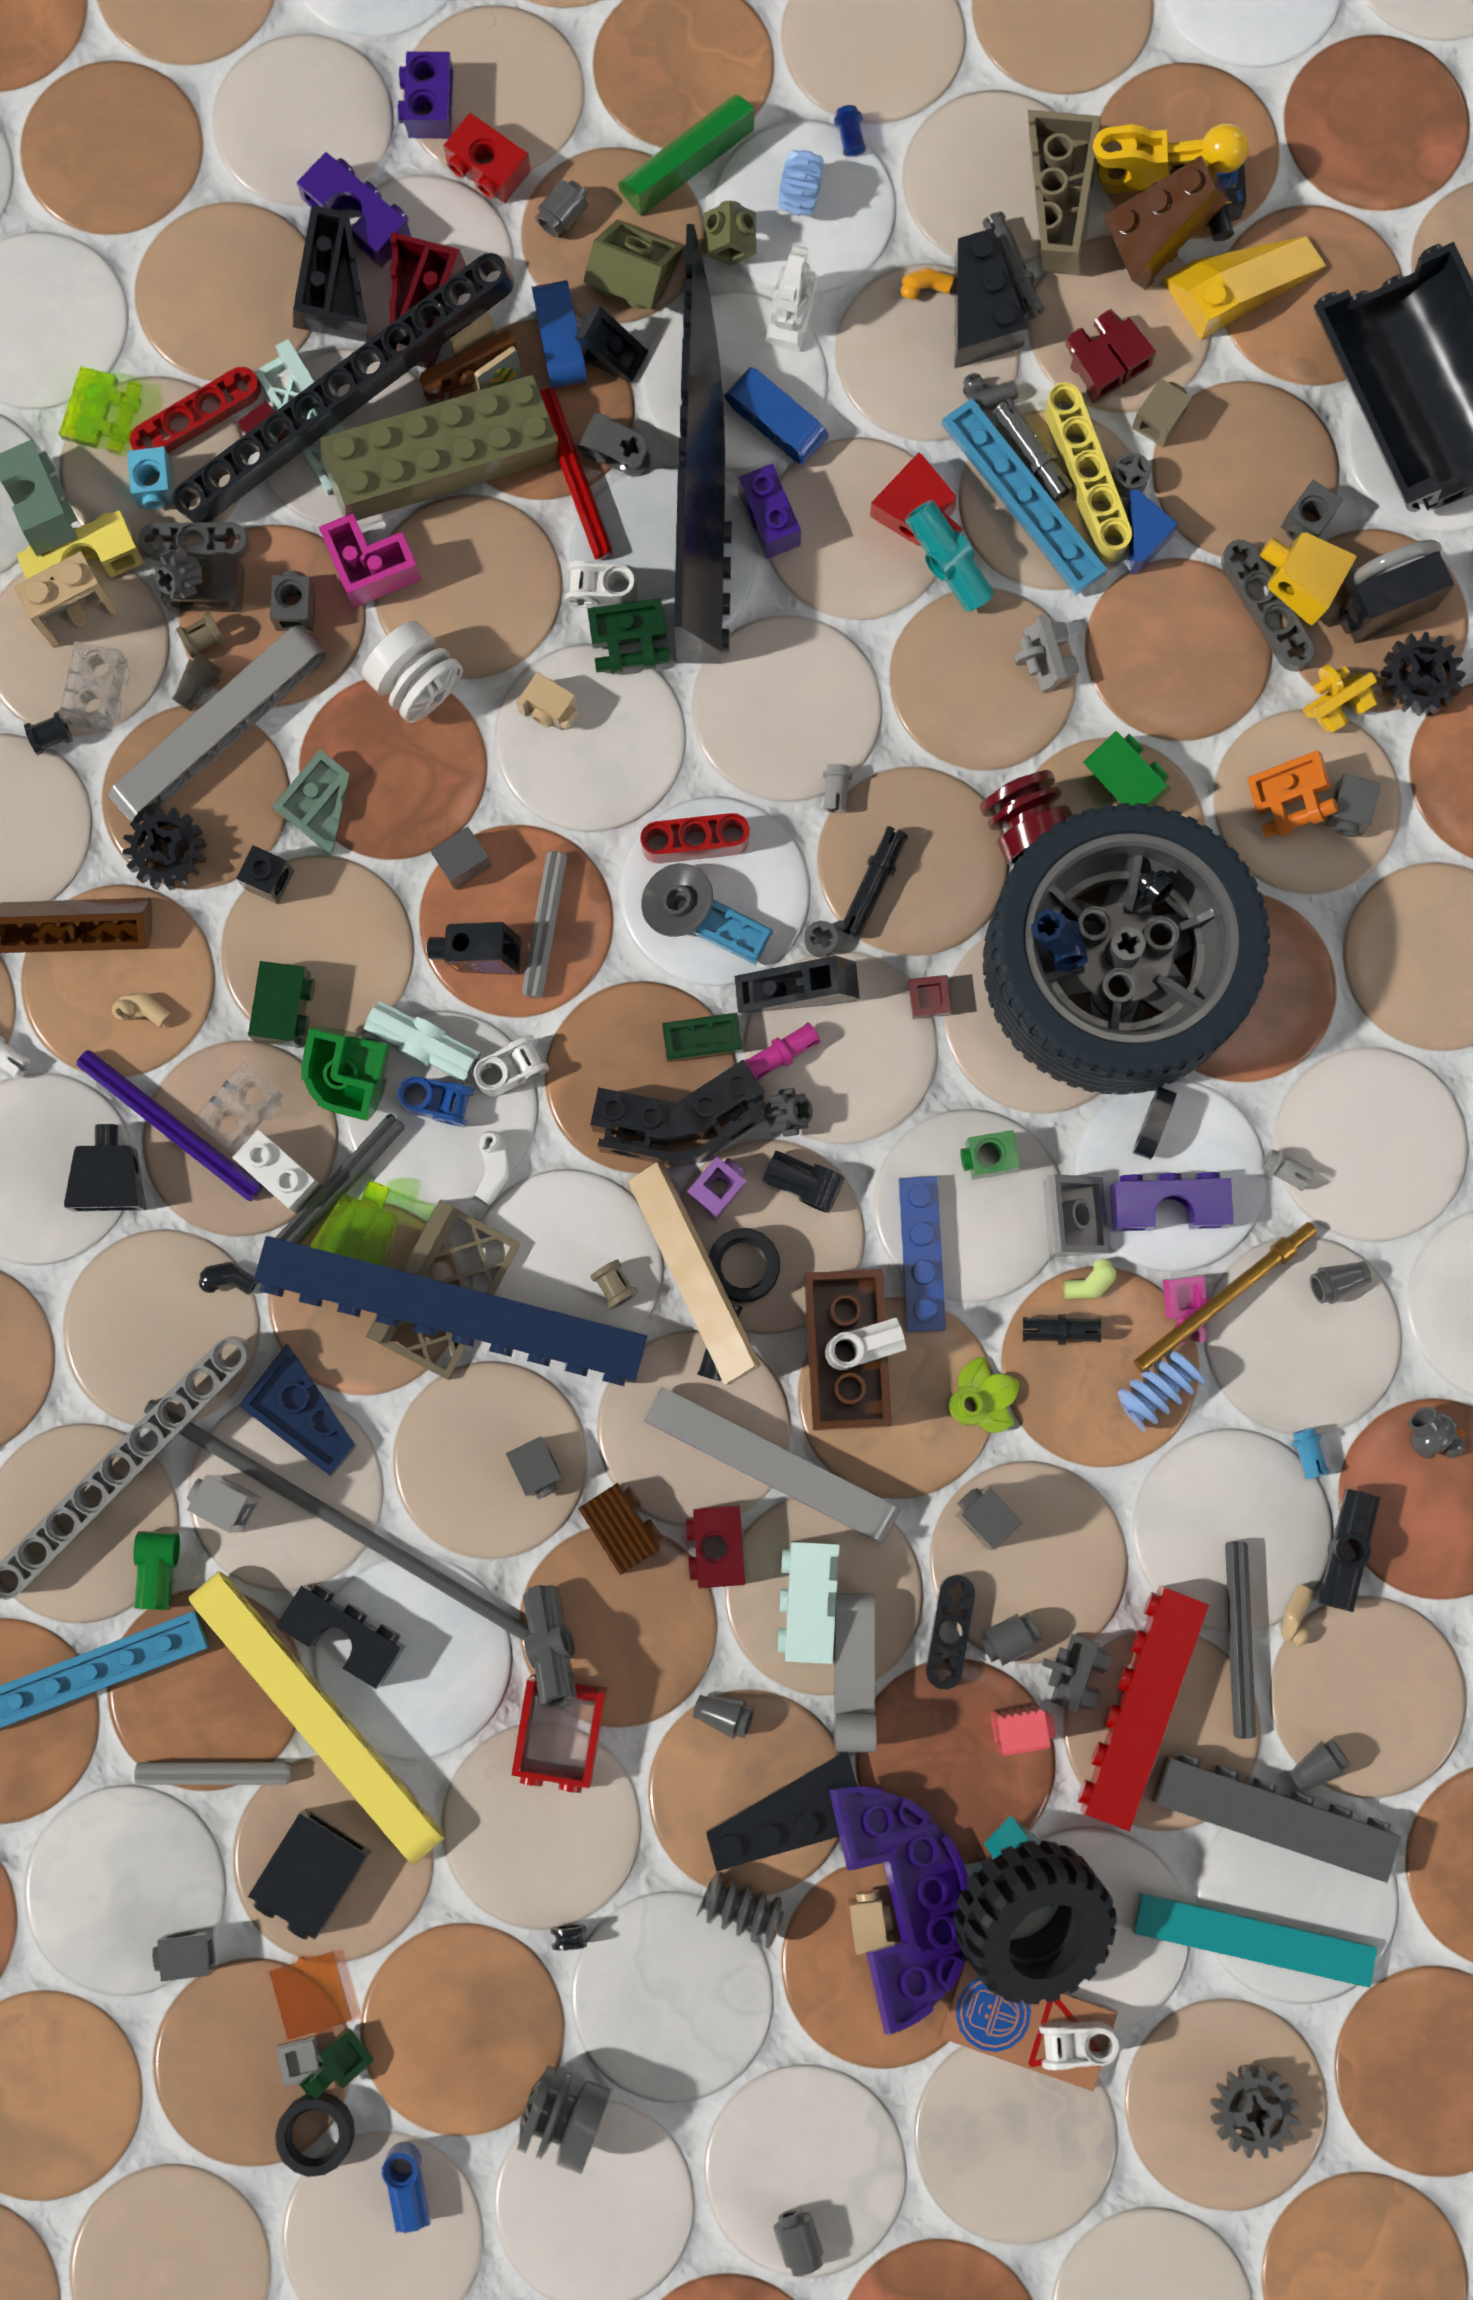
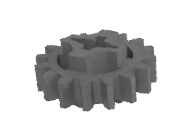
M1242 2065V2076L1236 2077L1229 2071L1227 2072V2077L1230 2083L1227 2086L1221 2083L1216 2084L1217 2089L1222 2095L1221 2098H1211L1210 2100L1212 2106L1219 2110L1218 2113L1210 2116L1211 2121L1216 2125H1223L1216 2133L1221 2140L1231 2137L1228 2146L1232 2151L1236 2152L1243 2146V2152L1247 2158H1252L1255 2149H1258L1264 2158H1268V2147L1274 2146L1276 2150L1282 2152L1283 2147L1280 2140L1283 2137L1289 2140L1294 2139V2135L1288 2128L1289 2125L1300 2124L1298 2117L1291 2113L1292 2110L1300 2107L1299 2102L1294 2098H1287L1293 2089L1288 2083L1279 2086L1282 2077L1276 2071L1267 2078L1266 2069L1262 2065H1258L1255 2074H1252L1246 2065ZM1258 2085L1271 2089L1277 2097H1264L1261 2095ZM1241 2090V2093L1235 2101V2103L1231 2104L1233 2097L1236 2095L1238 2091ZM1253 2098L1261 2107L1257 2111V2125L1248 2114L1253 2111ZM1279 2119L1275 2128L1269 2133V2130L1275 2122V2120ZM1232 2126L1247 2127L1252 2138L1239 2134Z

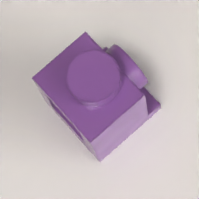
M716 1157L688 1189L687 1194L706 1212L718 1220L724 1210L747 1185L746 1180L742 1177L746 1172L732 1159L727 1158L723 1162L719 1157ZM718 1180H722L727 1184L726 1191L720 1194L712 1189L713 1183Z

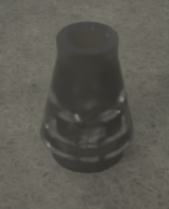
M197 653L193 660L189 658L172 699L191 711L221 680L218 677L223 670Z

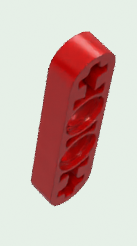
M236 367L137 425L130 434L129 442L132 449H148L142 441L144 437L148 436L154 444L152 448L164 447L166 452L170 453L251 405L258 399L261 391L256 374L247 367ZM243 380L244 383L248 384L249 390L242 392L240 388L238 389L236 383ZM225 388L232 398V401L229 403L222 391ZM217 397L221 400V405L216 412L206 413L201 409L202 403L206 398ZM179 415L188 417L189 425L185 430L175 432L170 429V422L174 417ZM163 426L165 433L169 437L167 440L163 438L158 429L159 427Z

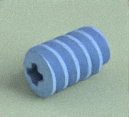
M1174 1350L1165 1355L1167 1363L1159 1360L1153 1365L1155 1373L1149 1369L1141 1373L1143 1382L1138 1379H1132L1129 1382L1131 1392L1124 1388L1117 1392L1125 1413L1145 1433L1147 1431L1143 1423L1144 1419L1149 1420L1155 1425L1158 1423L1155 1410L1159 1409L1167 1415L1171 1413L1167 1404L1169 1399L1178 1405L1182 1404L1179 1395L1181 1389L1191 1396L1194 1394L1191 1385L1192 1380L1203 1386L1206 1384L1204 1377L1194 1364L1183 1354H1179Z

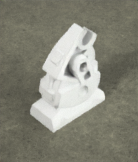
M794 244L792 252L789 254L787 265L783 264V267L780 269L772 303L770 323L765 337L766 344L798 352L801 350L818 288V282L815 280L816 272L810 271V265L806 263L807 247Z

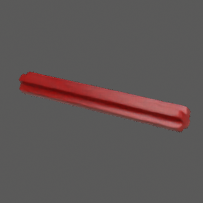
M553 388L540 390V395L558 438L557 457L592 554L596 560L608 558L613 554L612 545L556 392Z

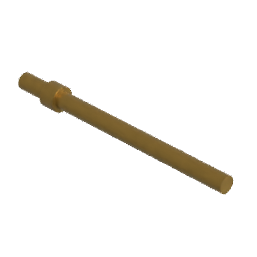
M1306 1222L1289 1237H1281L1270 1246L1269 1253L1134 1360L1135 1366L1142 1373L1147 1371L1277 1265L1289 1262L1297 1255V1249L1317 1234L1314 1225Z

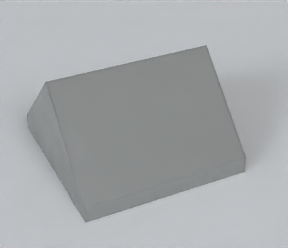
M1049 1175L1043 1181L1049 1258L1110 1253L1103 1177Z

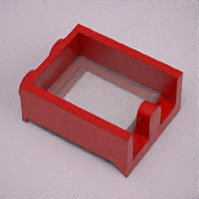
M530 1675L526 1681L511 1776L520 1777L519 1782L521 1784L530 1786H543V1781L559 1783L558 1789L572 1793H581L583 1787L590 1788L593 1780L608 1688L574 1682L577 1699L572 1702V1705L560 1709H546L540 1704L536 1676Z

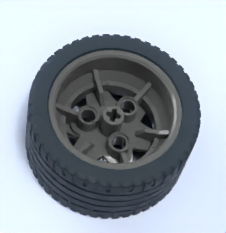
M1118 803L1117 806H1112L1111 804L1102 805L1096 810L1090 808L1084 810L1080 815L1077 813L1066 818L1065 822L1062 823L1060 821L1053 825L1049 832L1045 831L1037 838L1035 843L1029 845L1023 856H1020L1014 864L1001 890L988 924L984 940L985 945L983 947V975H986L984 985L986 992L989 994L988 1001L990 1007L994 1008L995 1012L993 1015L997 1023H1001V1030L1006 1038L1012 1040L1011 1044L1017 1051H1021L1024 1054L1023 1057L1030 1064L1032 1062L1036 1064L1038 1070L1044 1074L1046 1072L1051 1074V1078L1059 1082L1061 1080L1067 1082L1066 1085L1074 1088L1082 1087L1084 1091L1088 1092L1100 1091V1094L1111 1095L1112 1092H1117V1095L1129 1094L1132 1091L1134 1093H1141L1147 1089L1154 1090L1158 1086L1162 1087L1165 1083L1171 1084L1204 1063L1236 1031L1250 1013V1009L1258 998L1257 993L1262 989L1265 981L1263 977L1268 969L1269 962L1267 957L1270 955L1271 944L1268 943L1270 938V926H1267V921L1269 920L1267 909L1263 907L1265 901L1262 893L1258 892V883L1255 877L1249 874L1250 869L1245 861L1241 862L1237 851L1233 847L1229 848L1226 845L1227 841L1220 835L1216 836L1212 833L1213 830L1205 824L1203 826L1198 824V820L1190 816L1187 818L1182 816L1181 812L1173 809L1167 811L1164 810L1165 807L1157 805L1147 807V804L1136 803L1135 805ZM1164 870L1168 873L1167 877L1174 881L1173 889L1165 901L1178 914L1153 915L1151 903L1148 901L1145 903L1141 902L1140 896L1142 893L1138 886L1148 872ZM1111 885L1103 907L1094 906L1077 899V897L1092 889ZM1051 908L1056 913H1063L1068 920L1079 923L1088 956V962L1083 967L1066 972L1055 970L1050 954L1035 939L1031 925L1036 921L1039 912ZM1089 919L1097 921L1101 925L1102 933L1099 935L1088 934L1084 930L1083 922ZM1156 929L1163 931L1168 937V944L1162 946L1155 944L1150 938V931ZM1193 949V966L1188 982L1173 961ZM1109 982H1122L1127 988V995L1124 997L1114 996L1109 990ZM1090 993V1014L1079 1008L1069 997ZM1140 1000L1161 1012V1014L1153 1018L1132 1022Z

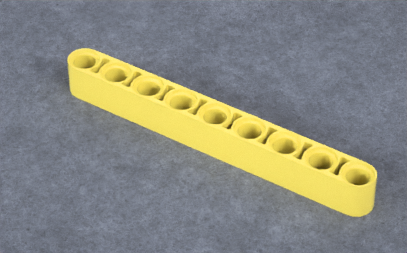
M221 1571L216 1572L188 1597L196 1611L410 1863L416 1865L445 1839V1835L437 1823Z

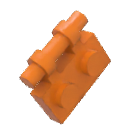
M1318 750L1247 777L1256 812L1264 815L1272 811L1274 820L1262 825V831L1267 839L1279 834L1281 837L1294 833V829L1310 822L1316 825L1326 821V816L1339 812L1334 798L1323 802L1319 800L1318 793L1329 790L1332 787L1323 755ZM1304 799L1306 808L1288 814L1287 805Z

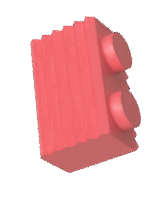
M1033 1704L1029 1708L1023 1705L1021 1709L1016 1706L1014 1710L1008 1707L1006 1712L1002 1709L998 1713L993 1710L990 1714L996 1750L1002 1756L1051 1748L1049 1739L1056 1738L1052 1714L1042 1711Z

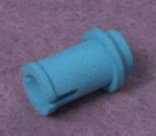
M1315 1427L1292 1433L1294 1441L1291 1442V1445L1297 1448L1305 1479L1320 1477V1474L1326 1475L1330 1473L1319 1442L1322 1435L1317 1434Z

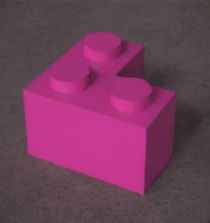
M354 513L319 526V530L353 608L422 580L403 532L367 546Z

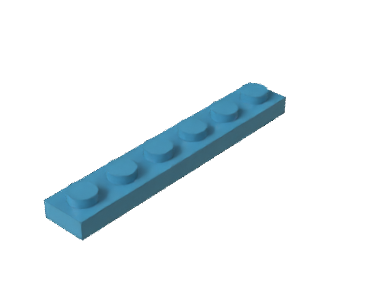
M973 398L942 419L944 429L1076 596L1106 575L1107 568Z
M192 1611L0 1685V1728L210 1648L198 1612Z

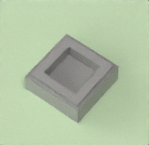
M317 2035L281 2043L276 2046L284 2087L299 2084L310 2073L322 2066L316 2057L320 2052Z

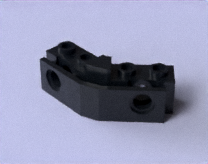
M744 1060L739 1061L677 1103L598 1087L590 1126L594 1132L605 1134L604 1139L599 1138L598 1148L602 1153L653 1163L661 1162L664 1165L673 1167L701 1163L765 1120L766 1113L762 1107L757 1109L754 1105L764 1099V1089ZM744 1106L748 1109L739 1115L741 1118L734 1123L730 1121L723 1127H720V1122ZM713 1131L717 1135L696 1149L676 1153L651 1149L652 1143L668 1146V1142H677L697 1137L703 1139ZM614 1132L643 1137L645 1141L631 1140L630 1143L622 1141L623 1138L614 1137L613 1135Z

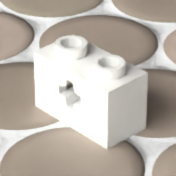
M259 1129L232 1157L288 1209L296 1214L322 1186Z

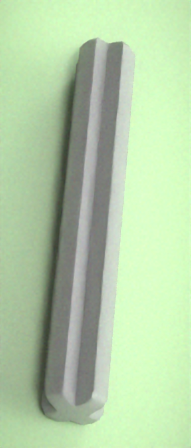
M548 851L546 854L522 988L523 995L529 998L540 999L544 992L567 863L566 854L562 852Z
M140 1762L136 1764L134 1770V1779L137 1785H286L291 1782L292 1767L289 1762Z

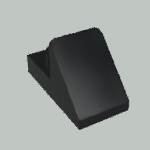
M591 306L575 336V339L587 349L583 356L587 363L627 382H633L649 352L601 306Z

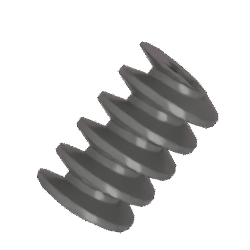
M718 1871L711 1878L696 1917L703 1909H706V1922L711 1924L720 1915L722 1916L721 1929L726 1930L734 1921L736 1922L737 1936L740 1937L747 1928H750L751 1942L755 1943L764 1934L766 1935V1948L770 1949L784 1916V1911H781L782 1899L775 1897L767 1905V1892L764 1890L760 1891L753 1899L752 1885L746 1884L740 1892H737L736 1878H731L725 1886H722L723 1873Z

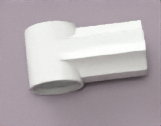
M895 1317L836 1335L828 1342L825 1356L829 1365L834 1369L848 1370L867 1362L906 1351L907 1349L901 1326ZM846 1341L853 1346L855 1354L850 1362L840 1361L836 1357L834 1349L837 1342Z

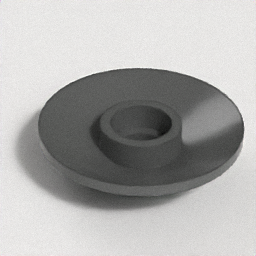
M677 863L666 866L652 876L643 891L641 908L644 919L654 931L668 937L687 935L699 928L708 917L713 904V888L708 877L693 865ZM687 899L686 904L678 910L679 902Z

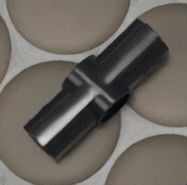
M1345 1489L1335 1534L1328 1544L1329 1559L1318 1601L1319 1604L1354 1612L1364 1565L1371 1556L1370 1540L1380 1497L1361 1491ZM1348 1539L1352 1540L1357 1546V1555L1352 1561L1345 1560L1341 1553L1342 1544Z

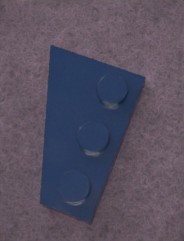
M289 1344L283 1347L239 1404L247 1413L330 1476L336 1473L356 1446Z

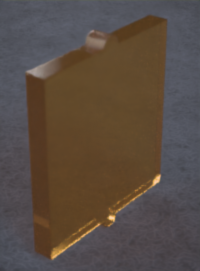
M334 1951L308 1959L301 1956L295 1963L269 1971L288 2040L313 2032L321 2035L326 2028L352 2020Z

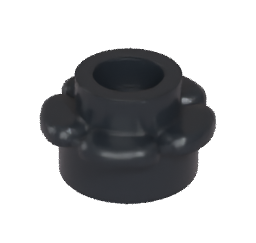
M1152 870L1143 877L1138 886L1142 893L1140 896L1141 902L1145 903L1148 901L1153 906H1158L1167 898L1173 889L1174 881L1167 877L1168 873L1166 871L1159 870L1154 872Z

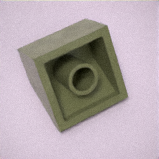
M617 219L594 239L583 282L592 285L594 290L601 294H614L622 297L633 307L651 309L662 298L681 257L684 246Z

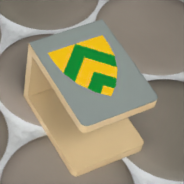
M489 313L484 314L449 339L453 356L496 336L493 320ZM514 346L474 373L476 382L470 385L474 392L522 378L518 352Z

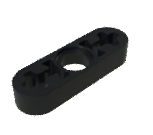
M951 1575L945 1578L940 1584L925 1672L929 1682L939 1689L953 1688L958 1684L962 1676L975 1599V1588L968 1578L961 1575ZM956 1581L962 1582V1589L968 1591L967 1598L959 1599L957 1608L959 1611L966 1610L964 1619L955 1614H941L943 1606L951 1609L952 1597L946 1595L947 1587H954ZM947 1620L956 1621L962 1630L961 1637L954 1643H945L939 1636V1628ZM936 1645L947 1650L959 1649L957 1658L949 1655L948 1666L954 1669L955 1673L953 1676H947L945 1682H939V1675L933 1673V1667L940 1666L943 1658V1653L935 1654Z

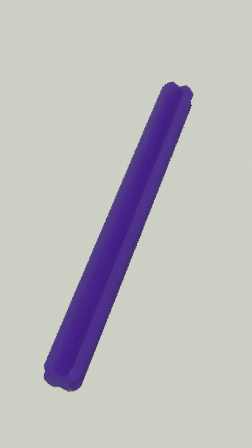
M86 1050L81 1054L76 1065L243 1198L253 1201L259 1195L262 1185L91 1050Z

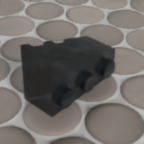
M311 205L293 307V328L366 342L367 320L357 271L349 213Z
M993 228L960 237L957 241L955 254L954 368L1022 348L1025 344L1028 326Z

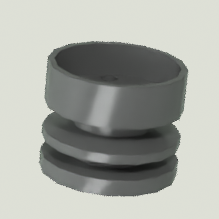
M547 2065L545 2072L532 2087L520 2120L517 2150L526 2153L532 2135L542 2138L536 2154L537 2158L542 2159L551 2142L559 2145L556 2165L582 2174L611 2089L586 2080L577 2097L569 2094L572 2074L565 2073L560 2090L552 2088L550 2085L556 2068Z

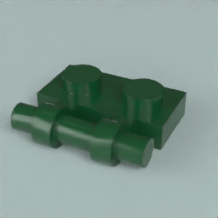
M661 598L587 608L593 649L608 647L609 656L594 658L596 673L611 671L613 675L623 673L622 669L645 666V670L655 669L656 664L670 663L669 648L653 649L652 640L667 638ZM641 642L642 651L620 654L619 645Z

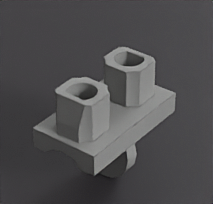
M1048 614L1039 615L1035 623L1023 630L1025 637L1020 639L1022 651L1016 653L1013 658L1017 666L1027 665L1029 674L1036 675L1041 693L1052 691L1061 682L1073 678L1079 672L1076 657L1073 655L1061 656L1058 646H1063L1068 641L1069 633L1065 622H1051Z

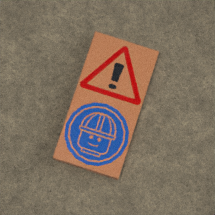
M964 1958L965 1964L958 1977L940 2037L1094 2092L1101 2066H1084L1066 2070H1048L1042 2067V2060L1046 2056L1044 2034L1040 2033L1039 2025L1054 2021H1102L1113 2029L1118 2014L1117 2011L1067 1993L1061 1994L1059 2000L1047 2002L1045 1999H1042L1040 2004L1033 2005L1024 2004L1022 1999L1020 2003L1006 2001L1003 1997L996 1996L987 1989L969 1961ZM1096 2034L1090 2039L1088 2047L1094 2052H1102L1107 2049L1110 2038L1105 2034ZM1057 2038L1058 2053L1061 2052L1060 2038Z

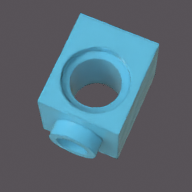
M156 447L127 451L131 495L138 506L155 510L165 507L166 504L173 503L174 480L172 461L165 448ZM160 476L155 484L150 486L144 485L149 477Z

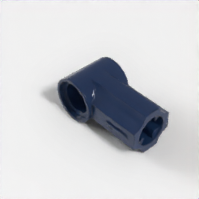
M1051 908L1039 912L1036 921L1031 925L1035 939L1051 955L1055 970L1066 972L1083 967L1088 962V956L1079 923L1068 920L1063 913H1056Z

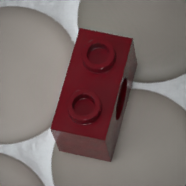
M740 1506L693 1509V1517L686 1518L687 1541H695L696 1557H689L690 1581L698 1580V1589L745 1585ZM717 1535L725 1540L727 1550L721 1558L713 1559L705 1553L704 1543L710 1536Z

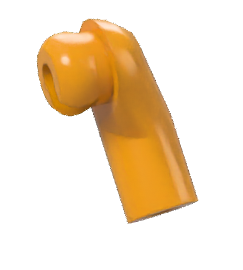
M923 268L907 273L901 280L903 286L900 289V293L903 297L911 300L917 299L920 295V290L924 288H930L949 295L955 277L931 268Z

